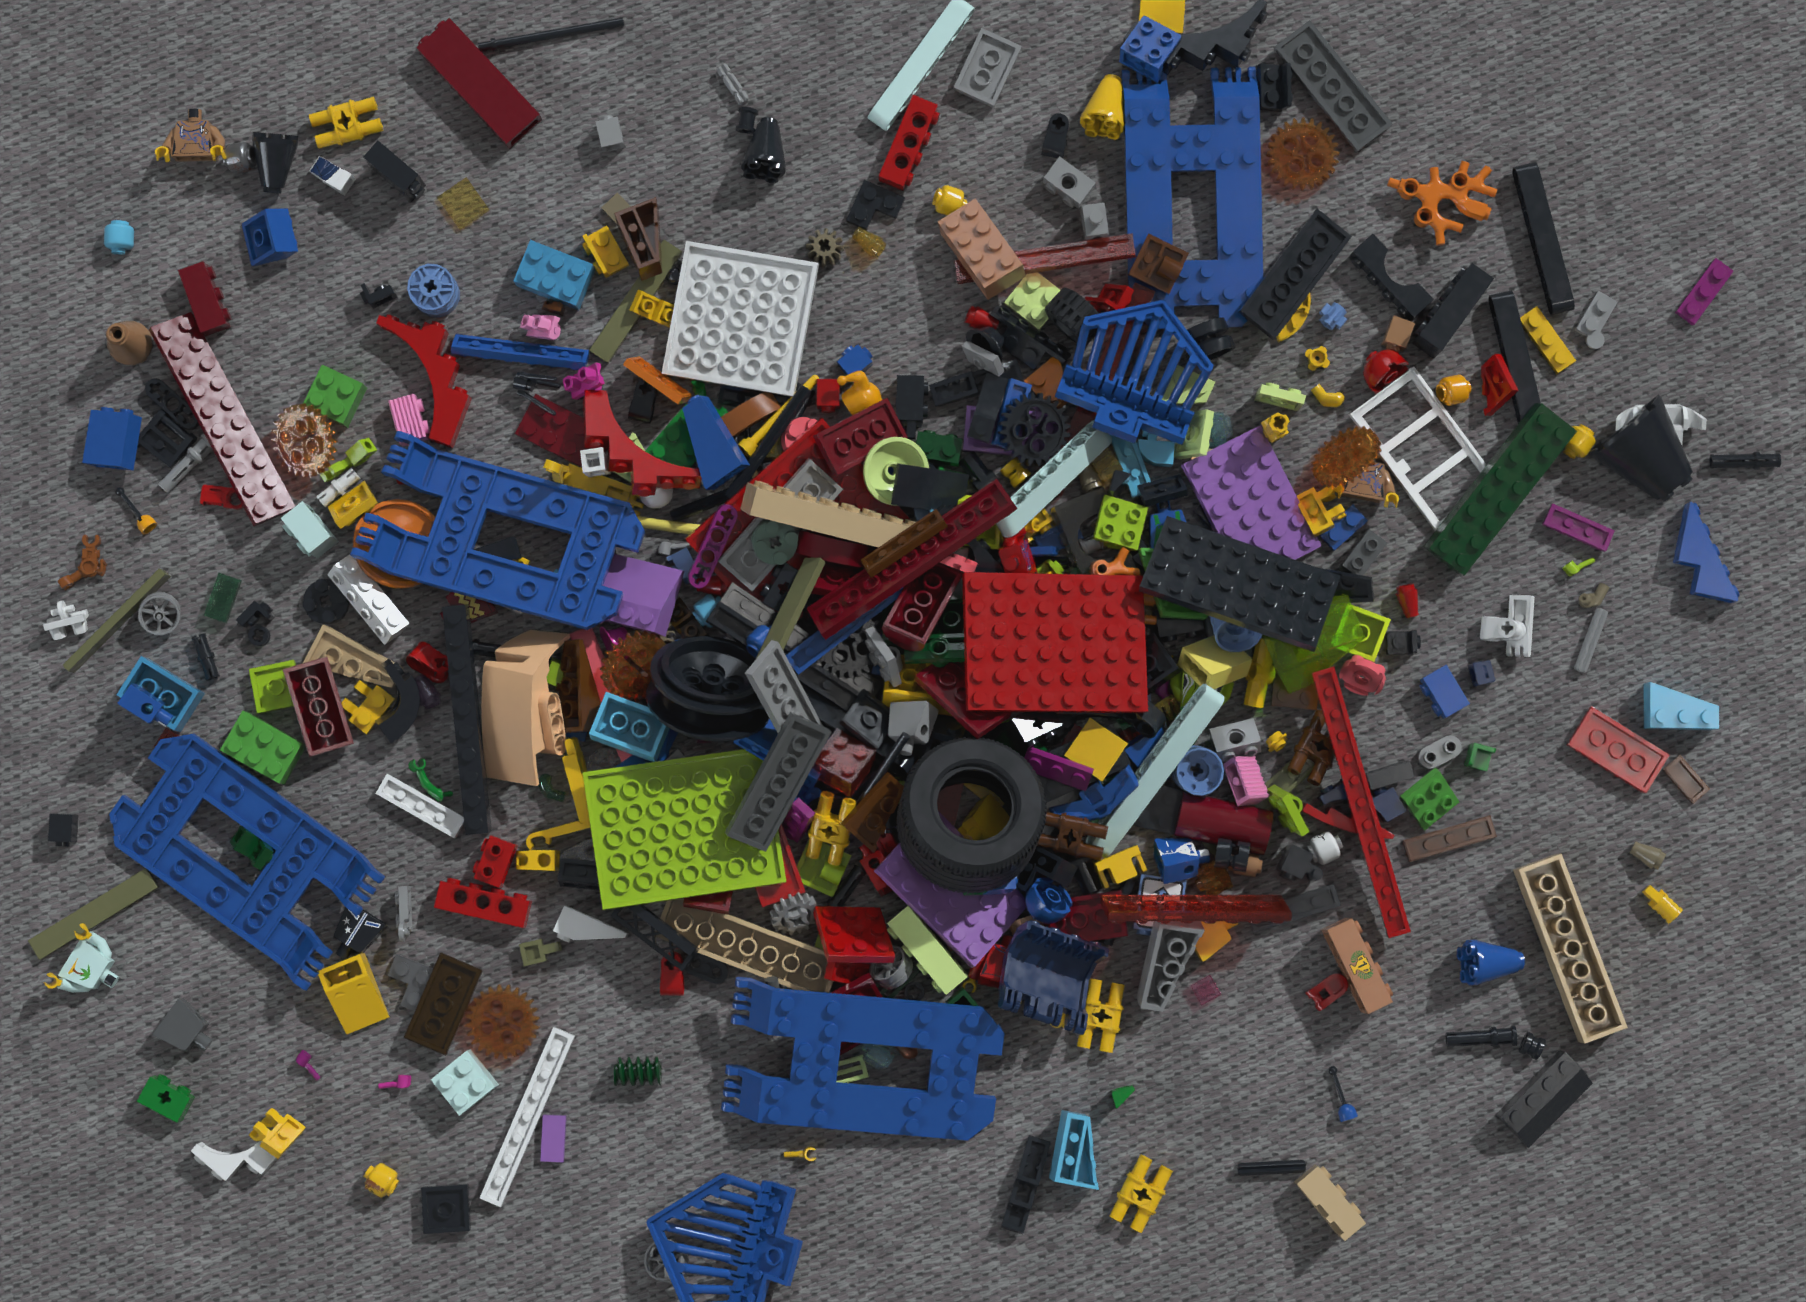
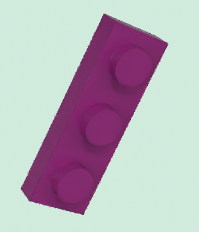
M1717 258L1713 259L1675 313L1691 325H1695L1734 271Z
M1553 503L1550 505L1542 523L1543 526L1602 552L1607 551L1615 530Z
M1034 747L1027 749L1024 759L1027 760V763H1030L1036 774L1086 791L1094 770L1091 767Z
M799 797L792 803L782 824L786 837L794 840L796 843L804 837L815 815V812Z

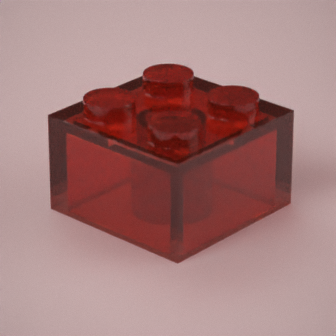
M837 728L824 745L812 768L821 774L819 780L851 797L874 766L876 750Z

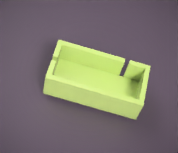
M909 906L887 923L889 925L887 931L895 940L899 938L904 945L901 948L910 958L914 956L917 959L918 963L916 966L924 975L929 974L932 977L933 981L931 984L939 994L943 991L947 995L968 977V974L956 959L953 960L951 958L952 955Z

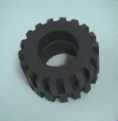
M1065 287L1045 307V312L1052 323L1075 343L1078 341L1084 318L1099 314L1081 295ZM1098 328L1089 330L1086 346L1096 336Z

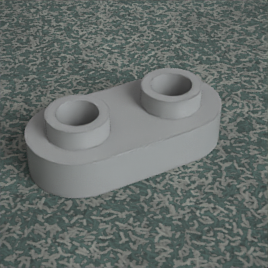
M1445 736L1422 748L1418 753V762L1423 768H1436L1460 754L1462 749L1461 742L1455 736ZM1448 743H1452L1454 745V749L1452 751H1449L1447 749ZM1428 753L1434 755L1432 762L1427 760Z

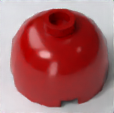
M1393 350L1374 351L1366 358L1367 363L1363 370L1364 380L1368 387L1377 394L1383 390L1384 386L1406 373L1408 368L1405 365H1409V363L1402 355Z

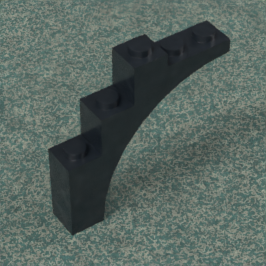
M1258 0L1250 10L1238 19L1220 28L1201 33L1180 34L1181 40L1163 64L1162 72L1168 75L1172 69H1177L1181 60L1203 71L1207 65H1212L1216 56L1238 68L1242 61H1247L1252 52L1250 43L1256 32L1255 28L1258 24L1262 25L1267 18V2ZM1135 22L1133 26L1130 28L1128 33L1123 38V43L1126 41V39L1131 34L1133 29L1136 27L1138 22Z

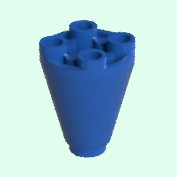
M1466 940L1463 946L1457 949V959L1461 964L1460 980L1468 985H1479L1517 973L1519 970H1523L1525 965L1522 952L1478 940Z

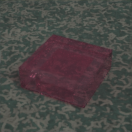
M1210 974L1190 985L1201 1006L1221 995Z

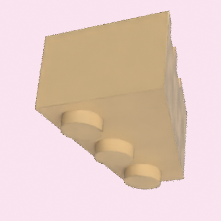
M1315 1164L1295 1180L1294 1183L1335 1233L1346 1241L1364 1226L1366 1222L1360 1216L1361 1211L1353 1202L1350 1204L1345 1199L1347 1194L1338 1184L1334 1186L1329 1180L1332 1176L1324 1166L1319 1168Z

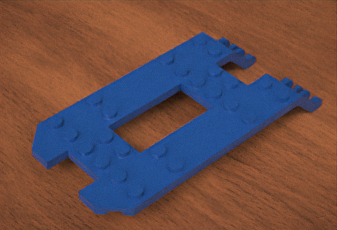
M1218 67L1210 68V83L1214 103V125L1170 126V98L1167 74L1162 72L1159 84H1152L1151 79L1147 77L1146 84H1143L1142 74L1136 72L1137 84L1129 85L1130 71L1128 69L1121 70L1125 131L1128 274L1148 233L1173 245L1171 172L1215 171L1217 260H1186L1169 295L1128 275V286L1134 290L1128 307L1159 300L1165 301L1173 312L1174 307L1218 306V318L1224 317L1228 328H1240L1248 320L1238 311L1263 279L1260 99L1256 80V67L1247 68L1248 82H1241L1240 67H1235V82H1232L1231 67L1225 68L1226 82H1219ZM1153 316L1145 317L1144 322L1148 327ZM1161 319L1158 329H1165L1166 324Z
M396 431L395 440L409 444L408 449L398 445H391L390 451L395 454L388 453L387 460L392 463L401 464L400 470L384 465L381 473L397 479L418 492L442 498L440 507L428 537L406 531L378 515L365 513L364 522L377 525L378 528L375 532L366 527H360L359 533L371 537L373 540L357 536L355 541L358 544L369 546L370 550L366 552L354 547L350 553L351 557L363 560L390 575L585 630H589L617 615L624 594L623 591L603 586L616 547L638 553L645 535V530L629 502L437 450L409 433ZM487 512H493L571 534L558 573L474 550Z
M196 734L160 739L148 759L166 772L142 807L126 795H122L109 814L115 836H113L115 846L281 965L292 982L307 991L311 986V982L300 975L301 971L304 970L309 976L316 978L319 972L308 963L319 970H322L324 964L316 959L313 954L317 951L322 957L329 959L333 951L322 943L310 927L291 915V911L315 878L331 889L347 909L356 915H360L363 907L352 900L353 896L357 895L362 901L369 902L371 897L363 892L360 887L372 895L376 892V888L365 881L366 877L370 876L375 882L380 884L385 879V876L377 871L361 852ZM204 799L276 850L271 861L265 866L252 886L180 835Z
M736 977V987L752 989L751 994L743 992L734 993L733 998L740 1001H734L732 1007L736 1010L749 1011V1016L735 1013L731 1015V1023L747 1026L766 1035L794 1037L790 1078L765 1076L741 1065H726L725 1073L730 1076L738 1075L742 1077V1081L724 1080V1087L727 1088L723 1089V1095L725 1097H736L739 1099V1103L723 1101L721 1105L722 1111L734 1112L757 1123L967 1141L993 1121L996 1097L974 1094L979 1054L1002 1056L1005 1033L983 1006L781 989L752 978ZM841 1041L932 1049L927 1090L836 1082Z

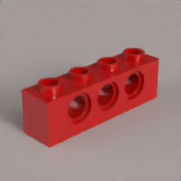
M916 95L912 96L879 173L880 182L904 191L906 185H911L914 174L911 173L914 165L919 166L923 153H920L923 145H928L932 134L929 133L931 125L935 126L939 119L940 113L937 112L938 104ZM920 119L924 121L925 125L917 128L913 125V122ZM907 140H914L916 146L907 148L904 143ZM899 160H905L908 163L907 167L903 169L898 168L895 164Z
M448 877L447 881H440L434 908L526 928L532 901L527 900L528 895L514 893L512 897L504 895L505 890L492 888L490 892L482 890L483 885L469 883L468 887L460 885L461 880ZM461 890L467 894V900L463 904L459 903L456 899L457 893ZM483 895L489 899V905L485 909L481 908L478 904L479 898ZM506 900L512 906L508 914L503 913L500 908L502 902Z

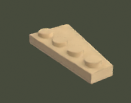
M325 624L322 625L303 663L327 656L332 672L390 688L395 686L381 664L388 658Z

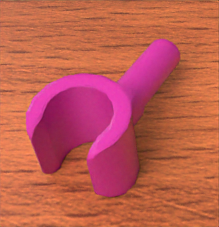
M398 1075L397 1081L379 1083L378 1087L379 1089L390 1087L408 1088L411 1084V1076Z

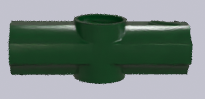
M938 637L931 640L930 643H926L921 651L904 649L905 664L931 663L933 666L941 668L948 665V663L965 662L964 641L948 642L946 639Z

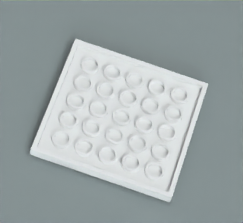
M686 241L662 374L793 397L797 387L819 264Z

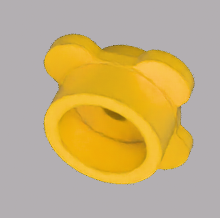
M1320 346L1314 350L1308 349L1305 352V357L1308 358L1309 370L1315 371L1316 368H1327L1330 361L1327 359V349Z
M1280 731L1272 734L1266 740L1269 748L1268 751L1272 752L1275 750L1277 752L1284 748L1287 744V734H1282Z

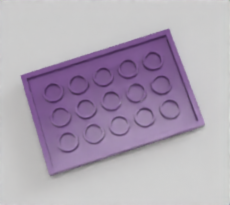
M1261 425L1208 451L1207 456L1196 457L1181 465L1214 532L1294 560L1322 546L1318 537H1314L1300 511L1298 507L1299 500L1271 444L1263 434Z
M938 811L944 825L952 833L963 838V835ZM900 843L874 870L971 968L979 963L1026 908V898L1017 889L1008 894L964 896L963 893L949 891L939 887V885H934L913 868L909 860H907Z

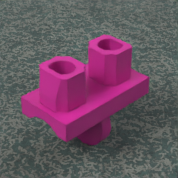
M595 362L588 367H582L575 375H568L563 378L564 389L571 392L572 399L578 400L583 397L585 390L602 389L604 379L600 374L601 363Z

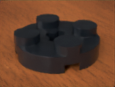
M318 579L306 589L303 597V608L312 620L320 624H332L341 620L346 615L349 609V601L331 579ZM329 595L332 604L331 606L326 605L323 608L321 606L323 603L321 598H326Z

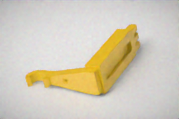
M546 459L543 468L552 473L553 482L629 502L632 508L636 506L643 509L644 504L636 501L637 498L640 499V496L632 495V486L602 475L588 477L583 473L581 467L570 463L566 466ZM634 510L636 516H640L641 513Z
M577 737L565 740L568 755L563 756L562 760L579 820L528 835L526 845L530 850L534 847L532 842L534 837L543 836L546 840L545 843L550 845L552 837L590 828L582 775L583 772H588Z

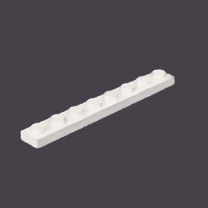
M553 1027L480 1195V1199L502 1207L575 1035Z

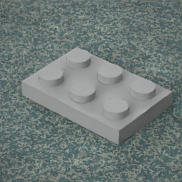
M981 28L953 90L994 108L1022 46Z

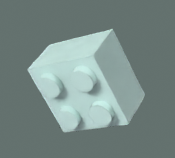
M303 501L281 517L285 523L282 526L289 536L298 539L299 542L296 545L309 557L312 555L319 558L339 542L313 508Z
M471 1049L464 1052L431 1079L459 1116L499 1085Z

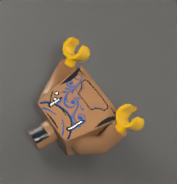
M188 109V121H177L176 127L172 128L162 146L155 149L156 161L164 157L165 162H169L170 154L176 162L219 161L220 155H222L223 159H226L224 152L225 139L217 127L207 120H202V110Z
M1363 448L1361 459L1353 458L1350 463H1344L1334 474L1332 485L1328 491V495H1331L1332 491L1337 492L1338 499L1344 496L1381 503L1385 497V508H1388L1389 502L1394 503L1395 508H1397L1399 496L1395 493V487L1389 472L1385 470L1384 464L1374 462L1376 450L1370 448Z

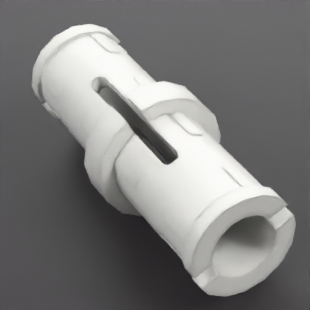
M350 468L340 478L332 480V484L316 497L324 507H327L339 495L343 496L346 493L345 491L361 478Z

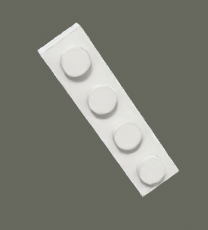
M386 774L375 793L453 838L457 837L464 825V817L389 774Z

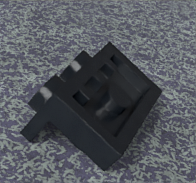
M1263 63L1256 65L1260 110L1281 112L1291 107L1293 101V94L1291 93V63H1284L1280 66Z

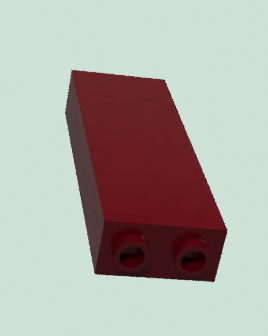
M450 18L438 23L431 35H426L419 41L416 48L420 55L509 150L542 121L536 109Z

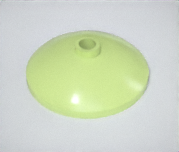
M889 437L883 439L870 449L863 465L865 485L871 495L882 503L892 505L891 500L897 463L929 468L928 460L923 450L915 442L907 438ZM889 467H893L894 469L892 475L888 473Z

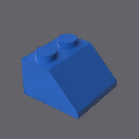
M264 209L242 223L251 266L286 259L298 252L297 241L294 236L292 220L288 209Z

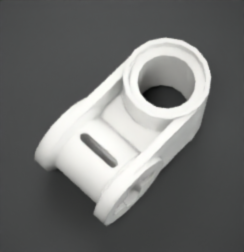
M1481 617L1480 640L1519 641L1526 634V627L1521 621L1511 618Z

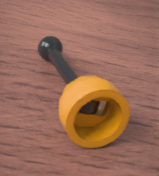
M118 487L115 493L123 498L138 517L137 527L143 535L150 533L156 528L157 522L150 515H141L124 494L125 490L122 487Z

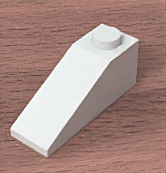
M569 906L563 907L553 929L554 932L558 933L557 938L569 942L570 939L627 938L629 934Z

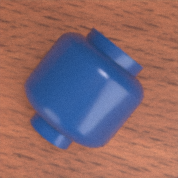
M759 625L747 637L746 648L753 657H757L772 626Z

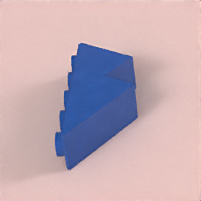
M1693 502L1685 504L1673 563L1695 568L1690 589L1691 595L1727 603L1737 602L1739 591L1735 585L1731 584L1728 578L1730 576L1729 570L1725 564L1721 563L1718 557L1720 556L1719 549L1715 544H1712L1709 538L1710 531L1708 526L1702 523L1699 517V507Z

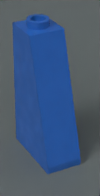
M696 395L687 401L688 404L682 409L703 486L706 490H715L750 466L710 398Z

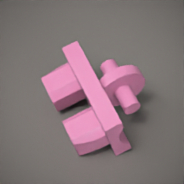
M524 315L520 328L528 330L526 334L528 337L555 340L559 337L561 331L558 324L560 318L550 315Z

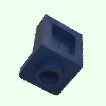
M1490 660L1467 665L1473 687L1495 682Z

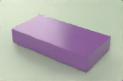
M543 1115L540 1161L564 1162L567 1115Z

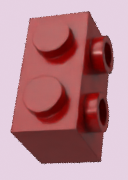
M492 835L489 836V839L485 838L480 850L483 852L481 860H477L473 867L474 879L502 888L518 845Z

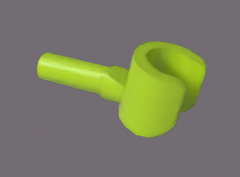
M1592 557L1578 565L1572 560L1562 569L1568 576H1573L1584 567L1594 563L1595 559Z

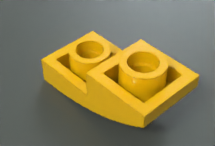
M637 290L629 310L670 328L674 305L644 291Z

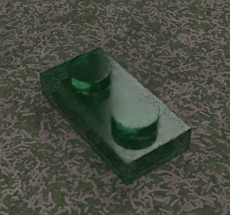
M218 573L204 616L227 623L242 580Z

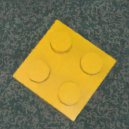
M364 480L330 504L328 509L337 526L342 529L344 526L347 527L353 524L361 514L370 512L378 502L369 485Z

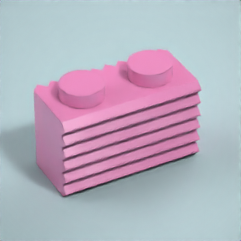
M415 394L388 401L396 431L409 433L421 441L429 440L430 426L428 420H424L422 416L425 408L421 398L418 399ZM399 442L402 447L409 445L404 442Z
M1237 756L1223 764L1237 807L1257 805L1269 797L1257 760H1255L1256 756Z

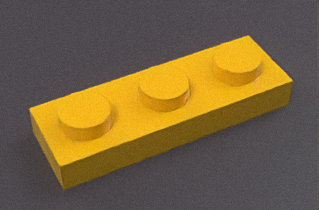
M1538 306L1520 317L1523 329L1556 375L1576 361Z

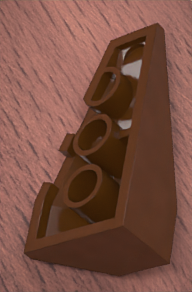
M583 639L564 641L560 669L564 673L561 683H557L556 690L559 691L565 733L590 732L601 701Z

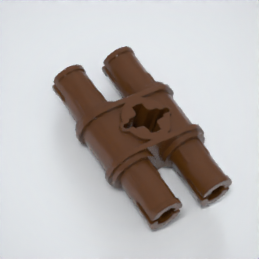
M1316 710L1309 725L1303 728V734L1298 744L1294 746L1295 754L1287 768L1290 773L1299 775L1306 760L1313 761L1315 765L1307 781L1314 786L1321 784L1326 771L1333 767L1332 763L1335 759L1330 737L1321 734L1325 724L1321 710Z
M1047 812L1045 825L1058 828L1060 832L1057 836L1042 833L1037 846L1052 849L1055 854L1062 853L1074 856L1075 859L1082 856L1101 861L1104 847L1084 843L1082 839L1085 835L1105 840L1109 826L1089 822L1087 817L1079 818L1067 815L1066 812L1061 815ZM1073 829V839L1069 842V832Z

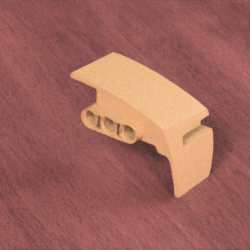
M529 630L500 646L495 651L496 661H486L484 663L481 719L487 778L538 786L536 754L543 753L560 756L565 753L566 733L560 698L557 693L549 692L547 675L550 671V656L564 641L570 639V634Z

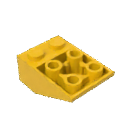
M365 953L358 954L318 971L323 989L346 1035L390 1017Z

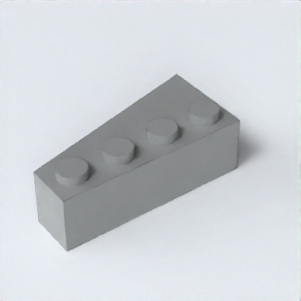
M1155 914L1136 997L1141 1009L1163 1012L1176 987L1175 984L1179 976L1183 974L1190 955L1192 956L1196 949L1197 941L1205 931L1200 920Z

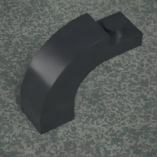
M387 659L381 664L396 686L397 698L391 710L375 720L388 741L392 743L404 735L412 726L419 710L420 697L418 686L413 676L409 672L401 676L404 674V671L398 662L393 664L390 659Z

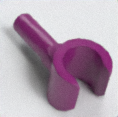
M302 1050L297 1056L296 1061L300 1066L305 1067L317 1081L321 1077L312 1065L308 1063L312 1056L305 1050Z

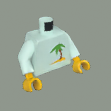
M84 923L79 924L85 931L81 934L74 931L79 942L58 974L62 978L58 979L55 974L47 973L46 975L53 977L54 981L50 984L43 982L44 985L50 989L57 987L72 993L98 989L101 983L113 988L119 976L109 971L115 961L111 958L112 952L106 940L93 931L89 932Z

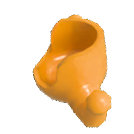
M861 370L837 378V383L841 386L847 382H854L841 395L845 406L852 415L882 400L877 386L869 382L866 374Z

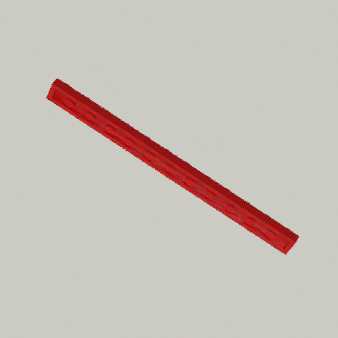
M1335 667L1312 672L1311 675L1387 938L1409 933L1411 930Z

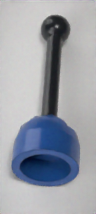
M1335 1066L1329 1067L1328 1072L1333 1077L1342 1103L1338 1111L1340 1122L1358 1117L1354 1106L1346 1104L1337 1077V1068Z

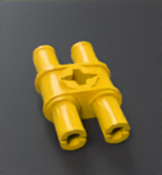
M374 96L356 102L350 99L349 102L335 106L329 105L327 110L309 114L312 127L331 122L335 127L333 128L334 131L314 136L317 147L320 149L334 144L343 146L344 143L359 139L361 141L367 135L384 131L380 118L363 123L358 121L360 114L378 110ZM344 116H346V117L348 118V120H349L348 126H347V127H348V130H347V129L345 128V126L343 125V123L345 122V121H344V119H345Z
M822 791L817 809L814 810L815 815L812 819L811 828L807 833L810 839L806 856L818 859L822 843L826 842L831 844L827 862L838 866L841 864L844 849L850 843V831L841 822L855 808L856 801L851 798H844L839 815L830 812L834 794Z
M1090 978L1085 1006L1088 1013L1087 1027L1085 1033L1078 1036L1077 1046L1090 1049L1093 1030L1096 1027H1101L1103 1032L1099 1050L1113 1053L1116 1033L1120 1031V1019L1122 1010H1124L1121 1004L1125 985L1112 982L1108 1002L1101 1004L1099 997L1102 980ZM1103 1009V1013L1110 1016V1018H1102L1101 1022H1098L1099 1018L1092 1015V1013H1100V1010Z
M1140 1154L1132 1172L1129 1171L1126 1174L1127 1178L1120 1192H1117L1118 1199L1109 1215L1111 1218L1122 1222L1130 1204L1138 1205L1139 1209L1130 1227L1140 1233L1143 1232L1150 1216L1156 1214L1155 1210L1162 1196L1166 1194L1164 1188L1173 1170L1161 1165L1152 1183H1146L1144 1177L1153 1160ZM1143 1188H1145L1144 1192L1149 1196V1198L1141 1196L1140 1199H1138V1195L1133 1189L1141 1191Z

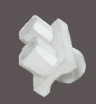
M63 600L58 601L57 609L51 610V615L60 616L47 619V623L43 624L44 630H49L54 640L67 636L64 627L67 625H72L75 635L85 633L88 630L86 619L89 614L87 609L68 614V612L75 611L74 605L66 606Z

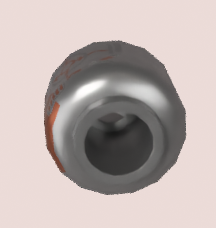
M240 142L226 147V159H223V163L231 172L240 173L254 169L256 158L253 146L247 142Z

